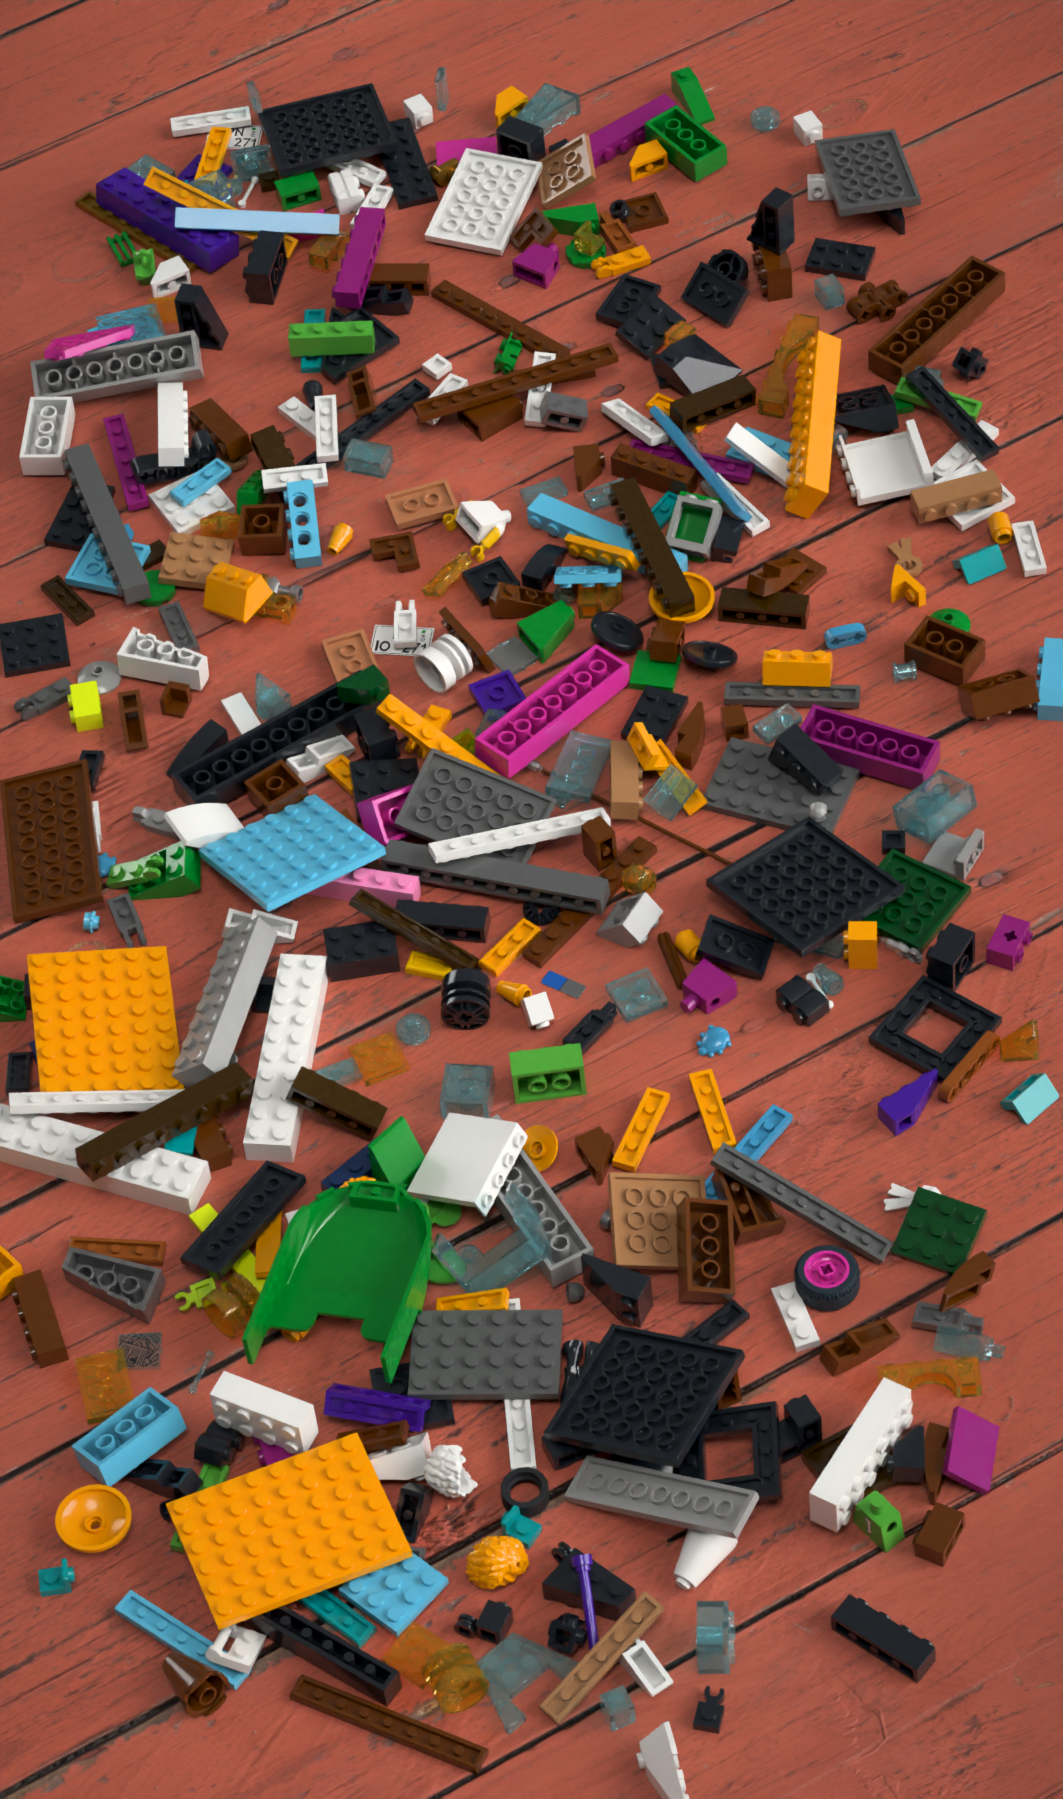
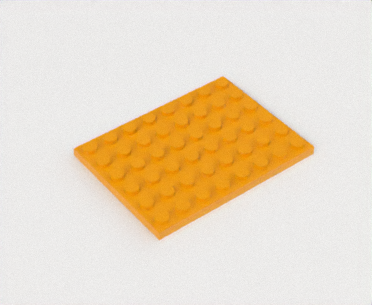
M166 946L27 954L40 1092L184 1089V1085L172 1076L175 1061L179 1057L180 1051Z
M357 1432L166 1503L167 1511L218 1630L413 1557L408 1541Z

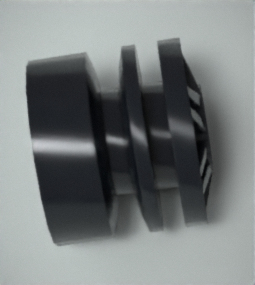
M470 968L456 969L447 973L442 980L441 1019L446 1025L460 1030H473L485 1025L490 1018L491 982L488 976L479 970Z

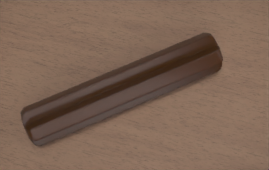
M668 932L659 933L657 936L658 943L677 988L682 990L683 981L687 978L670 934Z

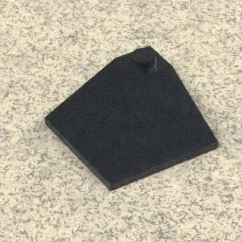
M696 334L670 344L656 357L654 372L685 396L737 377L743 371V369Z
M884 384L837 394L834 421L882 433H890L894 429L899 428L896 404Z

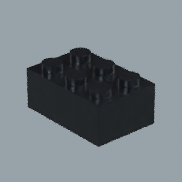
M260 230L257 238H254L253 251L249 253L248 265L243 269V279H246L245 292L249 296L250 303L274 305L288 265L284 232Z
M371 921L323 929L331 982L400 971L395 933L380 923Z

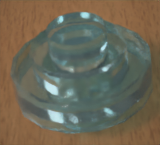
M768 106L759 107L751 113L750 122L752 127L758 131H772L780 124V114L775 108Z
M406 1014L396 1024L397 1037L406 1045L415 1046L422 1044L430 1037V1022L421 1014Z

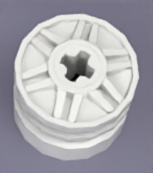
M450 634L440 636L438 640L431 643V647L428 646L415 655L413 660L415 669L422 681L437 693L447 691L456 683V680L462 679L473 669V662L469 652L457 638Z

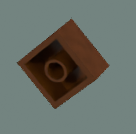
M284 503L241 506L238 541L242 555L285 553L288 523Z
M282 759L244 781L249 800L265 817L269 814H277L283 811L286 806L300 803L305 797L309 796L306 784Z

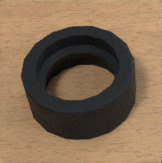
M521 1467L514 1469L503 1478L500 1485L502 1504L506 1511H510L516 1505L520 1509V1514L527 1518L540 1514L547 1507L550 1500L548 1481L543 1473L534 1468ZM521 1483H531L539 1487L540 1495L529 1502H518L511 1498L510 1491Z

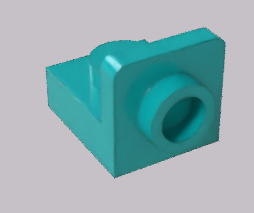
M516 1505L510 1511H506L501 1518L500 1524L503 1536L518 1539L528 1550L543 1531L541 1524L521 1515L520 1509Z
M67 1558L61 1559L62 1566L38 1570L41 1597L72 1592L71 1582L76 1581L73 1566L69 1567Z

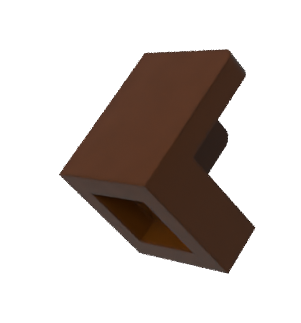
M168 681L160 698L162 715L184 718L192 701L189 684Z
M736 704L720 707L721 724L726 741L729 742L731 737L737 739L749 738L748 722L743 705Z

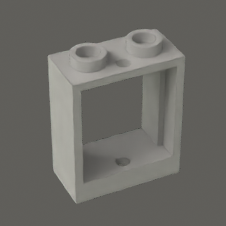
M685 494V496L678 495L666 536L669 547L686 555L709 560L723 513L721 505L718 504L719 502L713 499L699 500L698 497L691 494ZM684 505L712 511L703 544L675 538Z

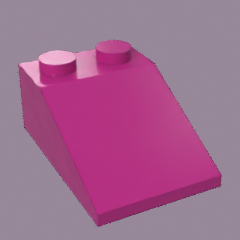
M413 784L356 803L365 832L380 844L386 845L389 839L399 840L411 835L394 827V822Z

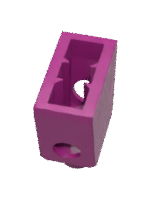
M549 243L547 247L532 244L512 261L513 276L547 289L560 267L558 246L554 243Z
M703 958L683 981L684 999L680 1002V1007L686 1013H690L697 1007L703 1013L710 1014L737 997V982Z

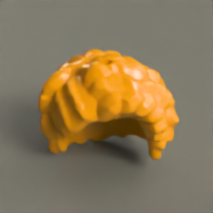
M487 1536L474 1545V1551L468 1554L465 1574L469 1576V1581H472L473 1585L481 1589L492 1590L499 1585L506 1586L508 1583H514L517 1576L526 1572V1568L529 1566L528 1555L524 1550L522 1542L516 1538L509 1536Z

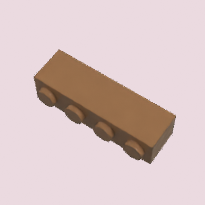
M994 469L911 490V508L919 524L1002 502V486Z
M628 741L610 742V819L638 820V810L643 811V797H639L643 793V781H639L642 780L643 768L638 766L640 762Z

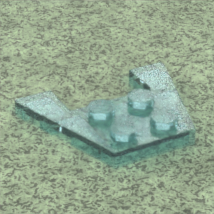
M512 1632L476 1662L474 1668L494 1705L498 1717H500L506 1733L510 1735L526 1721V1715L511 1700L546 1670L550 1669L560 1680H563L579 1662Z

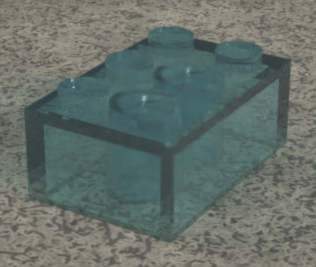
M940 769L896 803L892 809L898 829L905 830L906 833L930 844L977 807V801L972 784Z

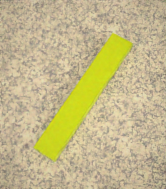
M207 1203L191 1213L189 1220L202 1233L217 1217L218 1213ZM247 1249L231 1269L258 1299L266 1278H256V1257Z

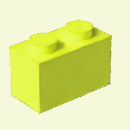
M90 681L70 685L71 694H68L67 698L69 708L73 707V710L69 711L71 724L76 723L77 732L104 728L97 682Z

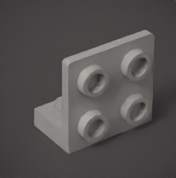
M976 828L972 835H968L966 839L942 831L923 860V863L951 877L964 881L984 850V831Z

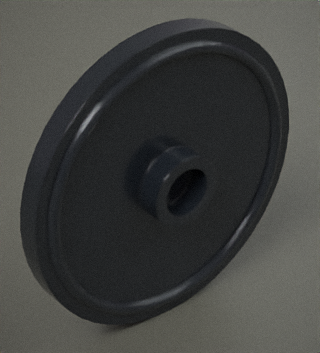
M603 611L595 614L591 621V629L594 635L612 649L631 652L639 649L643 643L644 637L641 629L624 615Z
M691 641L684 644L682 648V654L686 659L698 664V667L715 672L716 668L735 665L738 658L737 653L730 647L711 641Z

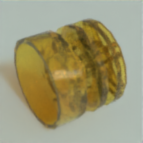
M233 1273L228 1280H224L221 1284L222 1290L214 1288L202 1298V1306L209 1319L219 1331L230 1339L237 1338L245 1331L248 1324L247 1321L249 1322L260 1295L257 1288L240 1273Z
M464 1643L446 1645L436 1650L422 1664V1677L427 1682L429 1689L433 1691V1696L441 1711L445 1713L455 1714L473 1707L483 1699L489 1690L490 1684L481 1667L478 1666L469 1646Z

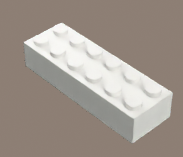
M885 1377L882 1379L810 1490L811 1521L836 1533L842 1525H847L851 1518L852 1509L864 1497V1490L867 1486H872L879 1467H884L887 1462L889 1451L900 1441L904 1428L908 1429L912 1423L913 1415L911 1414L913 1401H911V1389Z

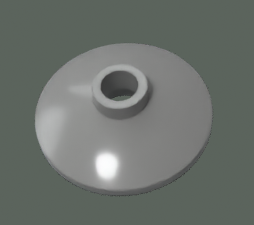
M109 661L89 663L78 674V684L96 681L99 695L115 690L122 679V675H119L118 666Z

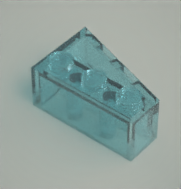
M544 83L515 118L543 128L545 136L557 124L563 125L566 123L567 118L573 114L577 116L581 113L580 97L576 93Z

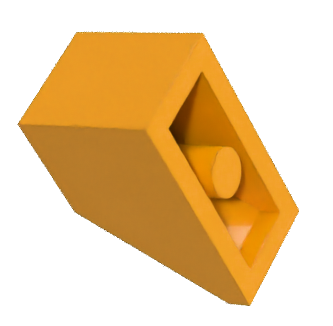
M512 85L497 94L495 107L496 129L509 115L520 118L529 112L528 96Z
M657 139L638 146L629 164L630 180L634 182L668 169L667 152Z

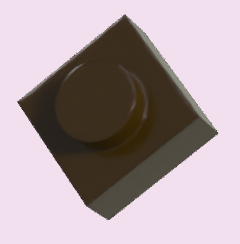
M278 170L258 174L262 193L275 191L274 181L280 180Z

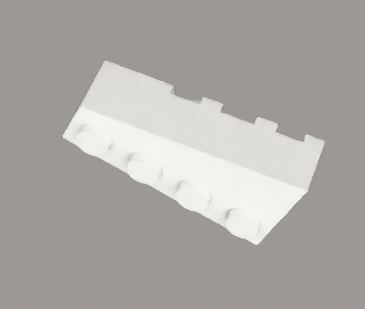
M135 627L132 628L117 653L119 675L165 684L168 681L189 684L190 689L200 691L209 678L207 656L185 647L181 649L174 647V643L170 641L165 643L159 641L155 635L150 633L144 635L140 633V629Z

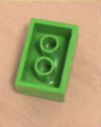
M580 1043L509 1053L516 1104L587 1095Z

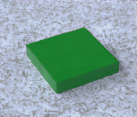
M638 650L629 681V689L644 690L648 685L674 693L682 656L679 655L677 662L650 660V651Z

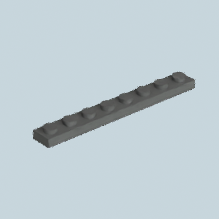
M724 1142L710 1163L713 1167L881 1265L894 1243Z

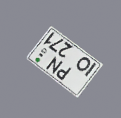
M249 125L231 128L232 135L227 149H259L263 131L262 126Z
M375 625L370 647L373 654L415 656L426 647H431L435 628L417 627V647L395 648L394 626Z

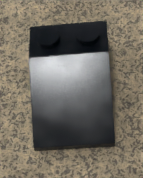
M582 1253L581 1264L584 1285L618 1320L626 1325L641 1328L653 1306L650 1277Z

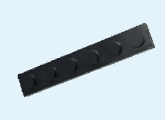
M924 366L906 374L905 381L981 462L999 454V446Z

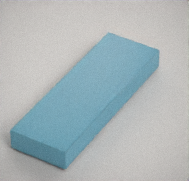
M216 458L169 491L170 497L185 507L232 473V469L219 458Z

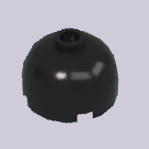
M730 249L721 250L722 252L714 254L710 258L707 265L743 286L748 279L749 269L748 263L742 255Z

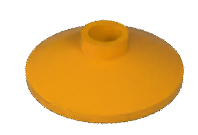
M534 1125L524 1131L528 1138L522 1149L537 1170L542 1172L554 1162L558 1151V1141L555 1133L550 1128L543 1125Z

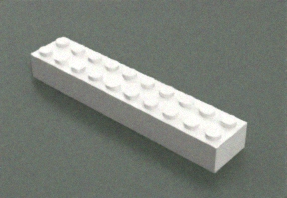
M280 955L243 1140L246 1160L294 1163L304 1108L285 1100L301 1066L312 1069L330 974L327 956Z
M0 1103V1162L188 1215L195 1211L211 1180L208 1161L157 1147L147 1154L134 1159L127 1165L92 1182L77 1165L75 1148L105 1132L37 1113L25 1115L10 1114L9 1106Z

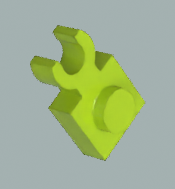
M213 1277L190 1285L191 1293L180 1292L175 1295L177 1301L181 1299H186L187 1301L184 1306L179 1307L182 1313L188 1312L195 1304L197 1309L201 1310L222 1302Z

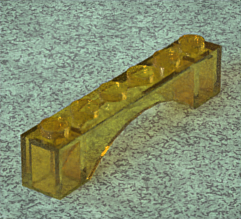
M794 313L792 320L788 321L786 334L781 337L780 348L775 351L774 363L769 365L768 377L763 379L762 391L757 393L755 404L758 406L759 415L779 419L784 418L789 406V389L783 379L785 372L801 350L804 351L810 337H814L818 332L819 317Z

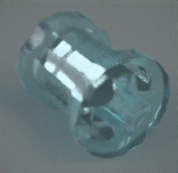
M914 660L904 664L892 663L894 683L902 679L912 678L917 680Z

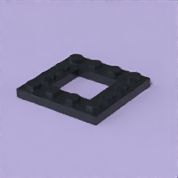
M922 975L869 1036V1043L923 1073H928L936 1068L938 1070V1081L943 1083L988 1030L993 1033L1002 1023V1017ZM928 1007L965 1026L942 1054L906 1035L908 1030Z
M771 1401L713 1410L680 1464L679 1475L707 1481L705 1439L752 1432L754 1474L710 1481L756 1491L760 1497L758 1502L783 1498L777 1402Z

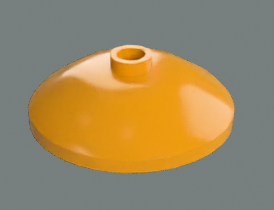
M683 572L695 597V611L670 618L667 611L662 610L660 597L654 594L653 587H651L649 592V605L653 613L660 619L685 621V623L694 622L703 618L712 609L715 602L713 586L701 575Z
M101 1484L87 1485L71 1492L61 1502L55 1516L56 1530L60 1539L73 1550L84 1553H97L112 1548L125 1537L132 1522L131 1507L126 1497L117 1489Z

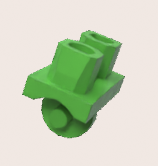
M153 248L133 251L136 281L141 280L142 286L151 285L150 282L156 273Z

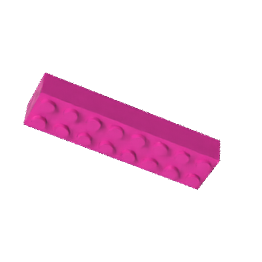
M595 644L475 738V757L507 779H510L629 684V664Z

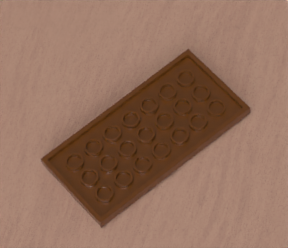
M83 759L0 780L12 916L15 924L104 902L87 760Z

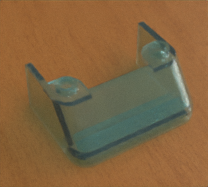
M513 1181L508 1184L504 1200L514 1211V1222L520 1228L485 1254L476 1246L470 1244L455 1250L441 1232L436 1236L431 1251L467 1293L504 1288L544 1260L549 1254L550 1242L539 1214Z

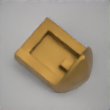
M452 158L440 166L432 165L429 167V173L434 181L445 187L449 185L459 161L456 158Z

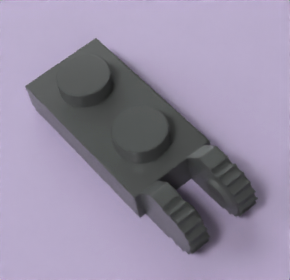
M64 677L28 696V698L23 697L16 701L13 708L16 712H21L20 716L23 720H30L38 715L40 716L67 702V695L71 694L70 685L72 684Z
M129 893L108 899L107 905L121 938H124L126 947L133 948V942L129 935L137 933L141 945H146L147 941L143 933L142 923Z

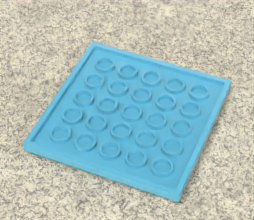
M314 794L305 797L300 803L286 806L283 811L277 814H269L255 823L248 824L245 828L238 830L237 833H229L221 840L208 843L205 847L199 849V854L205 862L269 912L386 855V851L382 844Z

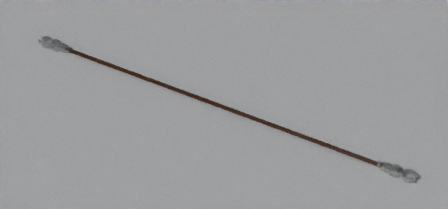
M534 760L524 767V769H529L533 772L544 773L610 806V801L546 770L540 763ZM638 816V821L728 866L732 864V862ZM877 935V940L900 957L906 956L914 963L918 962L920 964L923 961V958H921L923 955L917 949H909L901 941Z

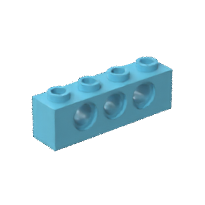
M311 479L286 482L287 491H283L285 504H289V510H285L287 523H291V529H287L289 542H293L294 547L290 548L291 561H295L297 569L323 566L313 481ZM298 504H305L302 507L296 506ZM300 523H307V524L304 525V526H299V525H298V524H300ZM302 542H309L306 545H301Z

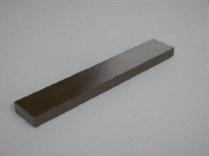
M360 889L349 902L351 907L455 969H474L480 960L363 889Z

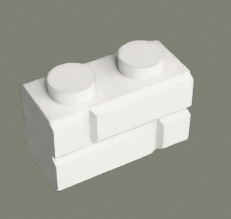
M350 169L340 171V173L329 174V189L339 213L343 215L351 211H358L362 201L365 200L363 189H359L358 177L353 176Z

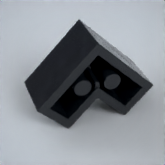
M806 1394L799 1398H793L784 1405V1419L779 1421L781 1465L800 1456L802 1451L822 1441L821 1415Z

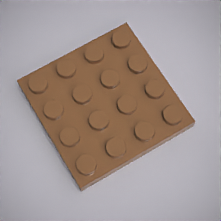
M610 1172L607 1175L614 1264L626 1269L678 1270L676 1207L684 1197L706 1199L704 1176Z

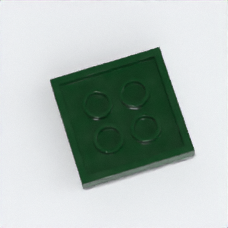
M918 1187L891 1248V1255L952 1276L969 1259L988 1214L987 1210Z

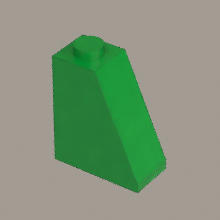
M560 600L517 622L518 638L541 664L548 660L575 628L574 610L571 606H567Z

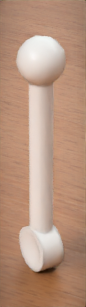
M253 176L251 178V184L243 199L238 201L239 208L246 207V200L254 185L259 182L258 177Z
M808 973L806 975L807 982L812 983L814 988L825 996L815 981V974ZM829 1000V1009H832L834 1004Z

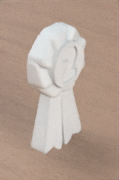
M892 1183V1189L887 1193L889 1197H894V1199H884L886 1205L884 1208L885 1212L909 1208L915 1192ZM927 1185L921 1187L941 1194L937 1187Z

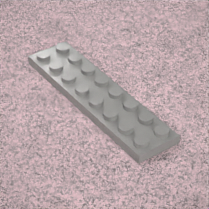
M588 1455L564 1495L567 1502L734 1539L739 1537L760 1498L758 1493L753 1490Z

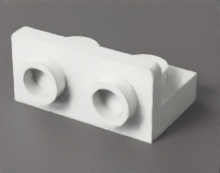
M807 174L809 201L834 200L825 174Z

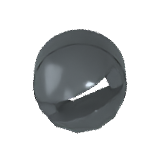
M575 1282L567 1283L566 1297L568 1303L581 1301L584 1297V1287Z

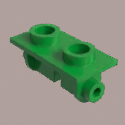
M512 332L508 339L503 338L499 350L502 353H497L493 362L496 368L493 374H496L498 369L504 374H509V371L514 370L522 344L519 340L511 339Z

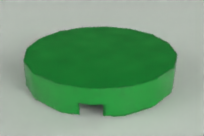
M590 235L574 238L571 240V244H567L565 248L566 260L573 267L591 269L593 260L599 257H606V245L602 240H597L594 236Z
M160 570L144 572L149 583L151 598L138 602L149 607L163 605L162 602L166 600L169 602L174 597L176 586L158 583Z

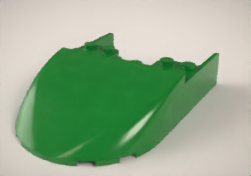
M371 1180L348 1182L346 1187L336 1190L331 1187L315 1195L316 1199L307 1206L303 1205L291 1219L242 1337L248 1364H254L265 1335L271 1328L304 1332L313 1327L318 1315L363 1320L361 1335L365 1340L385 1343L380 1360L386 1383H392L417 1314L422 1312L426 1296L432 1247L431 1221L423 1203L417 1197L414 1198L408 1194L407 1190L400 1186Z

